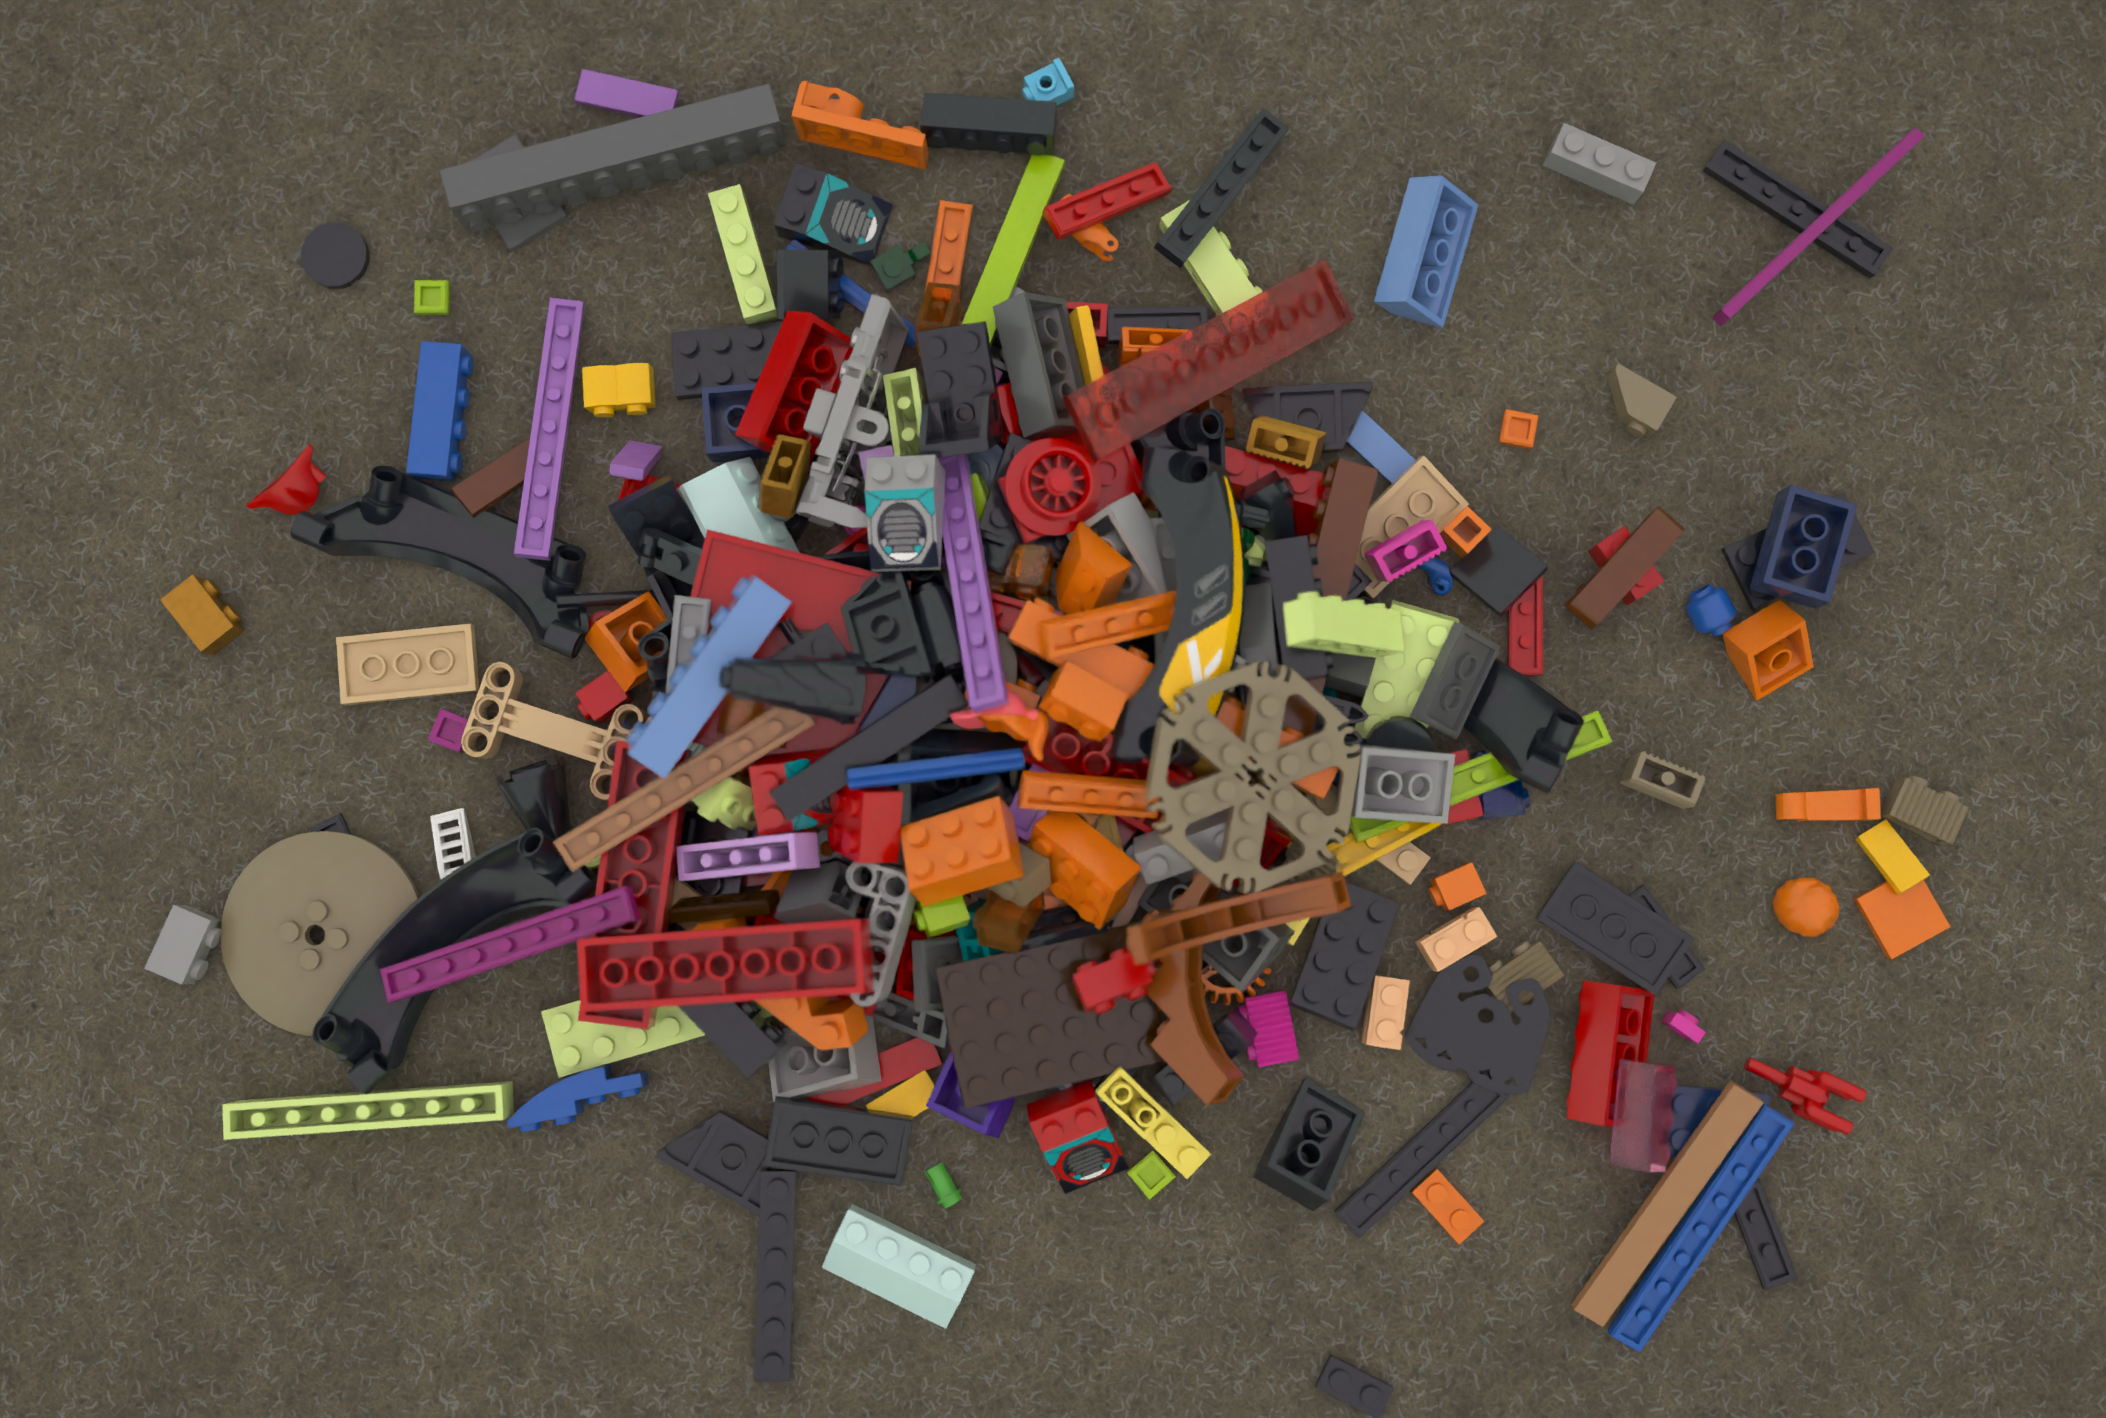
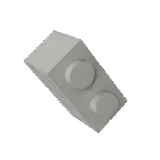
M173 905L144 969L181 985L195 984L196 980H200L207 971L208 961L205 960L210 949L215 948L221 940L222 930L220 927L222 920L188 905Z

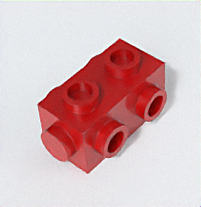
M1128 947L1110 954L1111 960L1098 965L1096 961H1091L1077 968L1078 973L1073 975L1072 982L1085 1013L1094 1011L1096 1015H1100L1116 1007L1114 1002L1127 997L1128 1001L1131 1002L1147 995V989L1153 983L1152 976L1156 975L1152 961L1135 965L1133 955Z

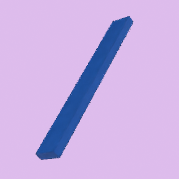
M1762 1104L1707 1181L1607 1330L1610 1336L1639 1353L1641 1352L1795 1124L1790 1118L1768 1105Z

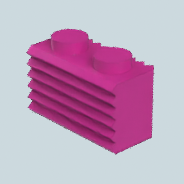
M1421 520L1364 553V556L1377 580L1392 582L1393 579H1398L1399 575L1404 576L1405 572H1410L1411 568L1416 569L1417 565L1428 562L1429 558L1434 559V556L1440 555V552H1446L1447 546L1432 520Z
M1278 990L1258 994L1253 997H1244V1005L1238 1006V1010L1257 1032L1251 1045L1246 1048L1249 1061L1255 1060L1256 1066L1263 1067L1299 1060L1286 991Z

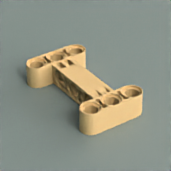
M503 662L490 665L484 674L462 736L461 744L466 754L480 759L492 758L499 751L505 733L596 763L590 780L591 792L599 799L608 801L609 794L606 795L603 792L602 783L604 779L612 776L614 764L613 749L616 747L617 740L627 741V736L632 730H627L623 722L629 713L636 712L639 718L638 721L645 723L648 719L647 713L631 704L622 705L614 712L607 731L517 701L523 683L520 671ZM508 671L510 673V681L505 687L500 688L498 677L502 672ZM492 703H497L499 713L494 719L489 720L487 708ZM485 734L488 741L487 746L483 751L478 752L475 742L479 736Z

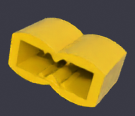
M628 363L616 366L600 365L582 368L584 408L590 413L594 412L595 417L614 416V411L627 410L629 415L647 414V409L656 408L654 368L649 363Z

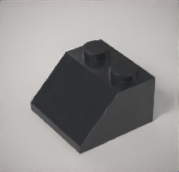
M777 250V319H784L787 311L812 313L820 319L840 318V312H842L844 307V297L842 292H840V278L844 273V263L842 258H840V250Z

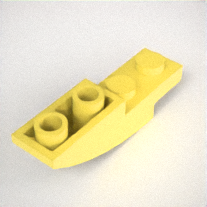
M1120 1066L1095 1090L1096 1094L1143 1139L1147 1140L1186 1179L1211 1155L1181 1123Z

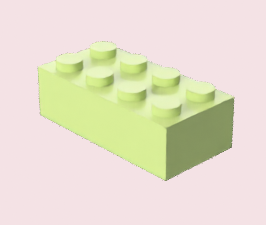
M1391 601L1389 609L1400 610L1404 652L1379 657L1375 660L1368 688L1360 704V707L1367 713L1368 719L1355 723L1353 728L1362 738L1366 739L1373 726L1380 721L1383 722L1395 716L1412 718L1410 715L1454 622L1460 623L1458 618L1399 601ZM1420 722L1421 724H1423V725L1426 727V729L1428 728V725H1426V724Z

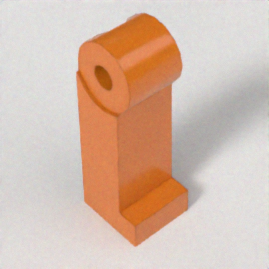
M1869 788L1775 794L1776 820L1881 819L1880 789Z

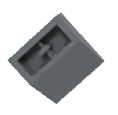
M839 861L820 864V868L793 870L773 918L785 924L852 920L855 917L862 894L850 888L846 880L849 866ZM861 873L862 880L866 884L869 875Z

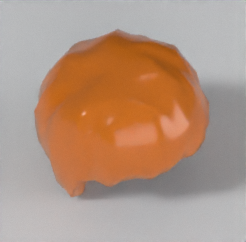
M1799 877L1786 881L1784 885L1776 889L1772 902L1773 912L1779 923L1787 930L1801 936L1815 938L1831 929L1839 917L1840 906L1831 886L1824 884L1816 878Z

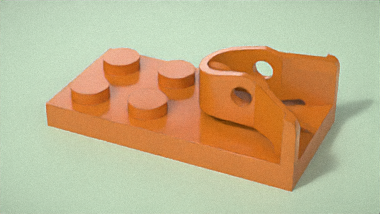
M808 81L800 83L791 115L799 140L920 169H927L929 161L926 135L922 134L920 130L910 126H903L902 129L892 127L887 122L877 118H871L870 121L863 120L861 116L864 105L853 95L839 88L825 87L809 83ZM837 95L840 99H830V97Z

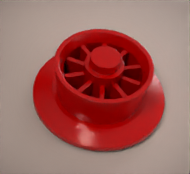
M1045 438L1026 445L1014 456L1005 476V495L1012 513L1024 526L1043 535L1058 536L1075 531L1078 523H1084L1093 516L1100 501L1101 480L1095 463L1082 448L1067 440Z

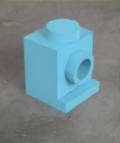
M1060 58L1053 60L1052 64L1024 77V88L1021 89L1024 100L1057 102L1058 106L1074 98V85ZM1049 81L1052 83L1049 88L1041 86Z

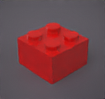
M847 784L831 794L830 806L833 814L832 825L828 828L830 849L859 864L898 862L903 792L889 786L851 790Z

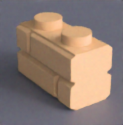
M1471 907L1431 931L1430 935L1426 934L1414 942L1431 971L1439 972L1495 939L1497 935L1480 907Z
M1374 975L1366 1000L1361 1043L1401 1050L1403 1035L1400 1034V1031L1404 1028L1409 980Z

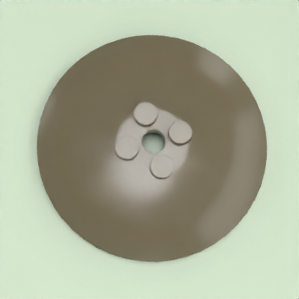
M333 831L309 832L286 838L273 844L255 857L239 875L228 895L221 921V949L227 973L241 998L263 1019L286 1031L312 1036L316 1022L322 1017L352 970L387 928L420 895L414 882L401 864L387 851L364 838ZM315 925L321 926L325 931V939L321 944L314 943L310 938V931Z

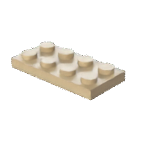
M1424 455L1420 456L1369 506L1355 561L1360 569L1372 580L1363 590L1369 598L1373 599L1390 582L1377 580L1364 553L1421 520H1432L1439 533H1441L1469 505Z
M471 623L336 637L340 701L342 705L479 691L475 627Z

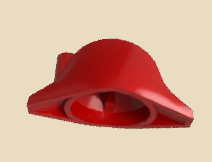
M309 443L290 467L249 501L246 506L249 509L272 508L291 515L300 514V512L311 508L320 493V483L326 478V475L312 463L313 446Z

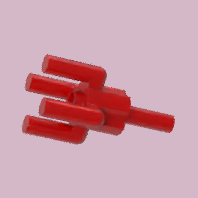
M1749 1057L1744 1065L1745 1070L1777 1084L1779 1088L1777 1096L1793 1103L1791 1108L1795 1114L1833 1132L1839 1131L1849 1135L1853 1128V1122L1823 1109L1830 1093L1847 1101L1853 1099L1859 1103H1862L1867 1095L1866 1090L1825 1071L1818 1072L1811 1069L1806 1072L1792 1065L1783 1073L1752 1057Z

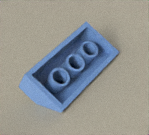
M1427 176L1409 179L1374 300L1376 304L1391 314L1443 328L1478 208V204L1445 177Z

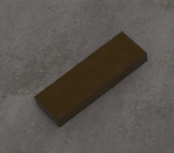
M772 889L680 898L668 913L671 923L770 915L779 904L780 896L778 890Z

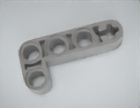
M854 862L849 866L846 873L848 885L858 893L875 898L869 917L875 994L870 995L871 992L850 995L856 1004L870 1006L884 1001L891 991L917 898L909 891L906 869L888 863L859 864ZM864 867H868L873 875L869 885L865 884L861 877ZM897 877H900L905 883V891L901 896L894 890V881ZM887 911L895 916L896 922L892 930L887 928L884 923V916ZM878 945L884 949L886 954L883 964L878 962L874 955L875 948Z

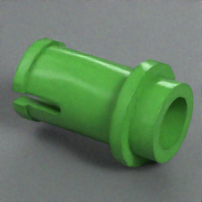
M941 1162L925 1171L924 1175L927 1176L939 1198L937 1204H942L944 1209L963 1198L960 1195L962 1189L956 1188L944 1166V1162Z

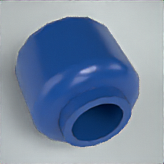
M1708 584L1687 596L1689 601L1685 604V612L1698 633L1711 632L1713 636H1717L1732 627L1730 621L1735 618L1737 611L1723 587H1713L1712 584Z

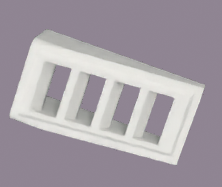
M465 808L430 816L440 880L459 868H451L449 862L464 859L465 864L476 857ZM458 819L459 826L442 830L441 823ZM460 833L461 839L445 843V836ZM462 846L463 852L452 855L447 854V849Z

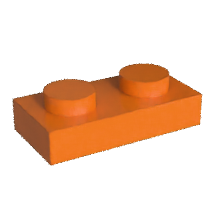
M1434 1168L1411 1190V1193L1459 1245L1484 1222L1437 1168Z

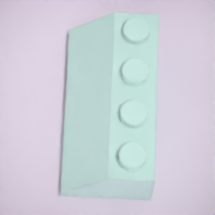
M751 457L726 462L679 487L704 538L708 529L800 553L785 523L767 513L761 512L757 508L760 480L762 479Z
M852 1204L833 1240L822 1268L946 1329L973 1276L976 1264Z

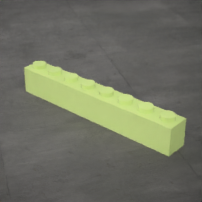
M513 1081L371 1091L368 1094L351 1092L238 1100L222 1104L223 1139L505 1120L514 1115Z

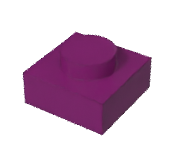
M440 709L428 740L463 753L461 741L468 719Z

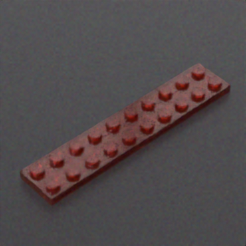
M1324 259L1062 397V400L1094 462L1354 319Z

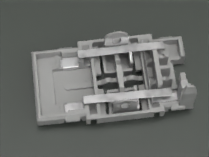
M874 294L871 295L861 327H856L853 331L850 342L853 350L850 359H845L842 363L839 373V379L842 382L838 393L834 394L817 388L803 427L809 434L821 439V442L815 453L819 456L816 463L812 462L810 477L805 485L796 513L809 517V522L834 532L840 530L841 525L851 529L867 528V515L853 506H857L860 495L865 494L864 476L863 478L860 477L862 467L858 452L883 447L892 441L891 429L886 419L888 408L883 375L894 373L909 328L888 299ZM856 496L855 501L853 503L851 498Z

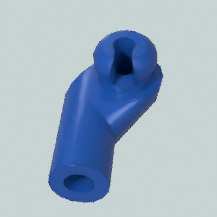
M1434 557V559L1429 558L1428 562H1423L1422 565H1417V568L1428 572L1434 593L1442 596L1450 592L1453 587V580L1446 562Z

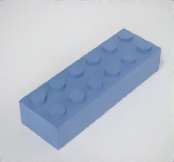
M753 574L748 579L742 576L731 591V594L735 597L728 608L723 605L720 606L710 620L711 625L714 626L707 637L700 634L689 651L692 658L685 666L679 663L668 679L669 684L672 685L665 695L659 692L647 708L650 716L646 722L638 721L627 736L628 740L626 742L629 744L628 755L664 779L726 694L725 688H720L719 686L721 667L727 666L730 661H735V658H752L791 604V601Z

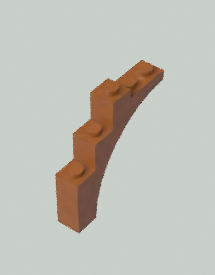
M1343 871L1275 884L1254 894L1248 892L1217 898L1200 905L1155 914L1146 918V921L1127 928L1128 949L1133 955L1136 965L1237 934L1340 912L1351 907Z
M1196 871L1191 879L1192 884L1172 902V909H1154L1143 918L1142 922L1146 921V918L1161 912L1196 906L1217 899L1222 889L1215 887ZM1203 944L1158 958L1163 964L1155 968L1156 975L1152 976L1153 983L1147 989V995L1170 1018L1157 1029L1156 1033L1158 1036L1151 1043V1047L1206 1105L1224 1103L1244 1078V1075L1226 1054L1214 1031L1205 1004L1201 977Z

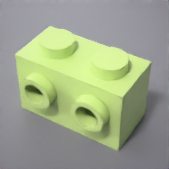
M738 773L732 774L691 799V801L699 806L697 812L701 816L712 822H715L718 818L721 823L733 830L740 826L752 831L757 824L751 780Z

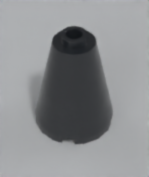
M937 582L926 583L917 589L918 593L914 595L913 602L935 673L933 677L923 678L925 683H929L931 678H933L935 683L948 673L951 677L965 675L953 597L946 586H938Z
M555 757L556 764L554 765L547 764V760H543L509 771L511 778L505 781L502 775L496 777L497 785L526 831L531 828H539L556 840L571 831L563 757Z

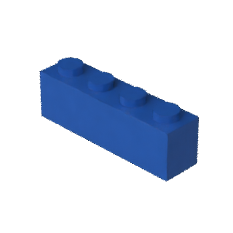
M421 341L406 473L414 478L455 482L456 473H461L463 458L462 454L458 453L460 440L464 441L466 437V423L462 420L463 408H468L470 403V391L466 388L467 375H472L474 367L473 357L469 355L470 352L461 344Z

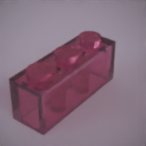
M1620 1059L1610 1165L1644 1172H1665L1666 1164L1670 1157L1668 1138L1669 1129L1673 1123V1113L1671 1111L1672 1095L1677 1085L1674 1075L1675 1066L1643 1060Z

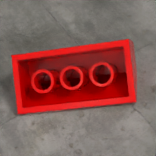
M787 311L735 435L769 453L773 450L776 436L780 434L808 440L811 443L809 461L811 464L821 439L803 429L817 388L834 394L838 393L842 382L839 379L842 363L845 359H850L853 347L850 346L851 338L812 313Z
M1225 446V469L1229 473L1235 500L1240 498L1241 489L1276 470L1281 478L1286 477L1290 481L1295 491L1294 502L1298 537L1308 536L1309 532L1314 533L1317 520L1313 519V510L1317 500L1323 497L1325 486H1321L1323 473ZM1241 525L1242 528L1258 532L1256 528Z
M1583 980L1582 990L1579 993V1019L1574 1033L1576 1039L1575 1053L1570 1066L1572 1074L1571 1087L1566 1100L1568 1109L1567 1119L1601 1126L1639 1128L1655 996L1648 990Z

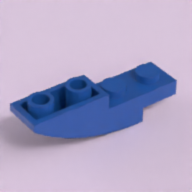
M608 1064L565 1078L549 1086L519 1108L507 1121L508 1128L519 1126L520 1132H526L541 1128L542 1121L553 1119L554 1125L574 1122V1115L584 1112L582 1099H585L586 1105L607 1101L606 1094L619 1092L620 1098L641 1094L640 1087L649 1084L647 1072L642 1071L612 1077L611 1065Z

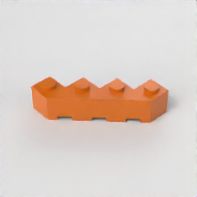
M745 917L704 920L693 927V930L747 927ZM828 996L754 1000L819 1050L852 1047L869 1031L863 1006L856 1004L853 999L829 1001Z

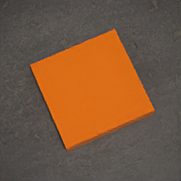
M1924 880L1899 896L1888 881H1885L1853 899L1887 959H1894L1951 927Z

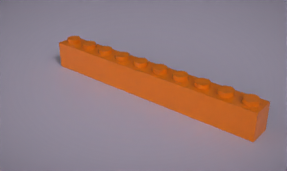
M1035 598L1034 602L1027 600L1024 603L1006 641L1057 667H1060L1066 660L1128 694L1126 702L1130 701L1152 671L1154 664L1147 661L1149 655L1133 647L1126 651L1115 645L1116 643L1048 659L1044 656L1040 621L1060 616L1052 613L1054 610L1052 605ZM1225 695L1217 719L1240 739L1245 711L1240 709L1242 706L1241 702ZM1286 726L1284 731L1281 730L1279 747L1300 739L1305 735ZM1331 766L1289 784L1316 799H1324L1339 768Z

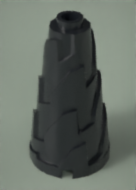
M851 652L846 654L781 656L767 659L735 658V661H730L727 666L721 667L719 686L720 688H725L726 694L733 695L732 698L767 703L780 709L797 711L805 715L853 725L857 722L852 717H860L866 689V674H857L856 666H865V662L861 654Z

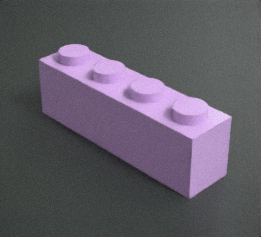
M817 832L789 833L676 846L679 881L820 868Z

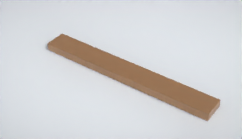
M773 707L671 769L665 779L661 776L558 838L553 843L573 872L816 724L813 716Z
M1730 1080L1571 1305L1575 1311L1604 1327L1764 1102L1759 1097Z

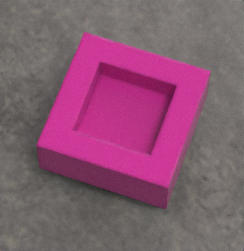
M1681 1010L1679 1013L1668 1011L1661 1023L1692 1043L1699 1044L1706 1033L1697 1026L1699 1020L1684 1010Z

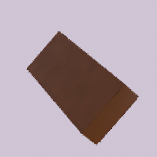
M530 437L451 488L454 496L472 518L524 485Z

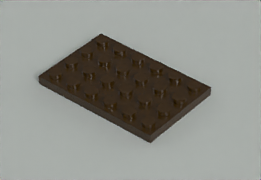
M1139 922L1112 927L1107 932L1006 955L1005 952L934 968L964 1108L1111 1074L1119 1066L1123 1070L1165 1061L1151 1047V1043L1158 1036L1156 1032L1161 1025L1157 1004L1148 995L1131 1002L1128 1001L1127 997L1114 1002L1116 1006L1114 1009L1100 1015H1096L1094 1011L1086 1014L1072 982L1073 975L1078 973L1077 968L1091 961H1096L1099 965L1111 960L1109 955L1113 952L1128 947L1127 928L1139 924Z

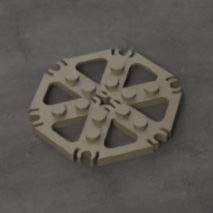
M1259 661L1251 662L1181 689L1180 691L1184 692L1189 699L1180 694L1173 696V699L1180 705V711L1176 715L1169 709L1161 711L1165 719L1172 721L1171 725L1166 723L1163 717H1158L1144 795V801L1147 802L1158 797V802H1151L1145 806L1146 811L1152 812L1159 809L1162 812L1160 821L1151 824L1152 829L1162 830L1168 827L1162 833L1155 835L1215 887L1231 890L1232 881L1238 878L1240 881L1239 892L1253 894L1326 864L1317 853L1325 858L1331 859L1333 857V854L1327 850L1326 843L1329 839H1332L1337 844H1343L1344 839L1341 835L1348 836L1361 754L1347 757V753H1354L1360 747L1359 744L1345 745V735L1353 732L1354 729L1353 727L1344 726L1338 728L1344 722H1350L1340 711L1292 668L1276 665L1275 675L1270 677L1268 675L1269 663ZM1239 684H1245L1249 687L1241 738L1239 739L1208 711L1207 700L1213 694ZM1297 694L1323 717V729L1279 747L1286 700L1290 695ZM1181 738L1211 764L1217 772L1173 789L1167 784L1166 776L1172 744L1175 740ZM1335 766L1341 771L1342 779L1336 811L1327 816L1289 783ZM1245 769L1250 771L1259 770L1260 772L1257 777L1262 785L1254 783L1249 785L1250 777ZM1229 808L1221 857L1219 861L1213 862L1186 839L1185 830L1190 823ZM1267 815L1303 846L1302 855L1298 859L1272 870H1265L1260 865V854ZM1335 829H1337L1341 833V835L1339 833L1334 832Z

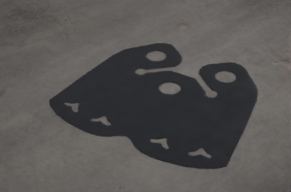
M1476 954L1468 955L1444 968L1438 974L1404 1037L1419 1057L1440 1069L1449 1071L1464 1069L1475 1084L1494 1092L1510 1095L1526 1093L1529 1091L1549 1027L1550 1010L1542 986L1533 978L1516 981L1508 986L1506 990L1508 1001L1516 1016L1521 1018L1519 1024H1514L1512 1022L1513 1018L1503 1001L1484 993L1468 997L1464 1001L1458 999L1460 992L1469 993L1486 988L1492 980V973L1482 956ZM1467 967H1475L1479 971V977L1476 981L1471 982L1465 979L1463 973ZM1528 990L1534 995L1533 1003L1527 1006L1521 1004L1518 998L1520 992ZM1484 1008L1492 1010L1494 1019L1490 1023L1481 1022L1478 1017L1480 1010ZM1415 1038H1425L1427 1048H1424L1422 1043L1416 1041ZM1446 1050L1451 1060H1448L1445 1056L1439 1057L1438 1054ZM1489 1069L1492 1079H1489L1486 1074H1480L1479 1071ZM1513 1076L1519 1085L1514 1083L1505 1084L1504 1082Z

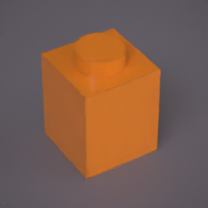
M1466 506L1443 529L1440 535L1443 541L1463 559L1492 529Z
M1472 862L1462 864L1429 879L1432 887L1428 888L1429 895L1435 906L1441 905L1443 911H1449L1487 894Z

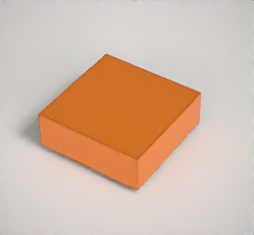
M1505 409L1498 443L1532 449L1539 415Z

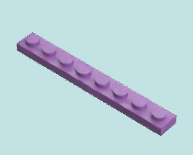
M550 298L514 548V555L516 557L540 560L551 559L585 312L584 301Z
M967 454L938 457L946 471L942 533L970 708L976 713L1009 704L968 456Z

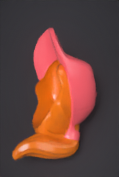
M1008 687L1006 689L1009 704L976 713L972 709L950 713L951 719L963 728L978 729L987 727L992 732L1004 731L1015 739L1028 741L1032 755L1039 761L1043 760L1042 748L1049 728L1048 717L1041 710L1027 707L1023 699L1015 692L1010 691Z

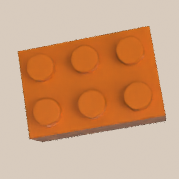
M1000 796L901 826L900 834L908 888L924 907L1024 876L1014 815Z
M1050 811L1034 825L1027 847L1049 859L1051 886L1048 888L1052 890L1057 898L1064 900L1074 908L1085 921L1094 923L1095 927L1100 930L1106 922L1111 920L1126 905L1142 867L1075 812Z

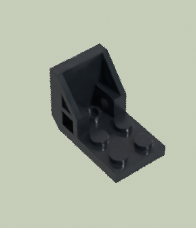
M986 321L916 332L929 400L922 405L919 435L920 455H936L938 458L989 451L1003 439V418Z
M669 474L608 506L611 515L637 556L644 546L641 537L642 531L645 528H656L703 549L705 538L686 501ZM657 546V552L663 554V549ZM644 567L646 577L666 618L669 619L673 616L675 596L690 597L693 586L654 567Z

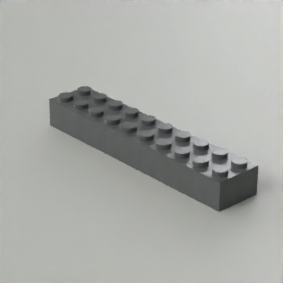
M765 84L441 169L440 174L449 207L465 230L483 231L488 229L491 224L501 221L505 223L517 222L523 218V215L533 212L536 214L550 213L555 210V206L566 204L577 206L585 203L589 198L596 196L611 197L617 195L620 190L630 187L635 189L645 188L651 185L653 181L664 178L666 180H676L681 178L684 173L695 170L699 172L714 169L717 164L728 161L730 163H740L745 161L749 155L760 152L763 155H770L778 152L780 147L786 144L770 85Z

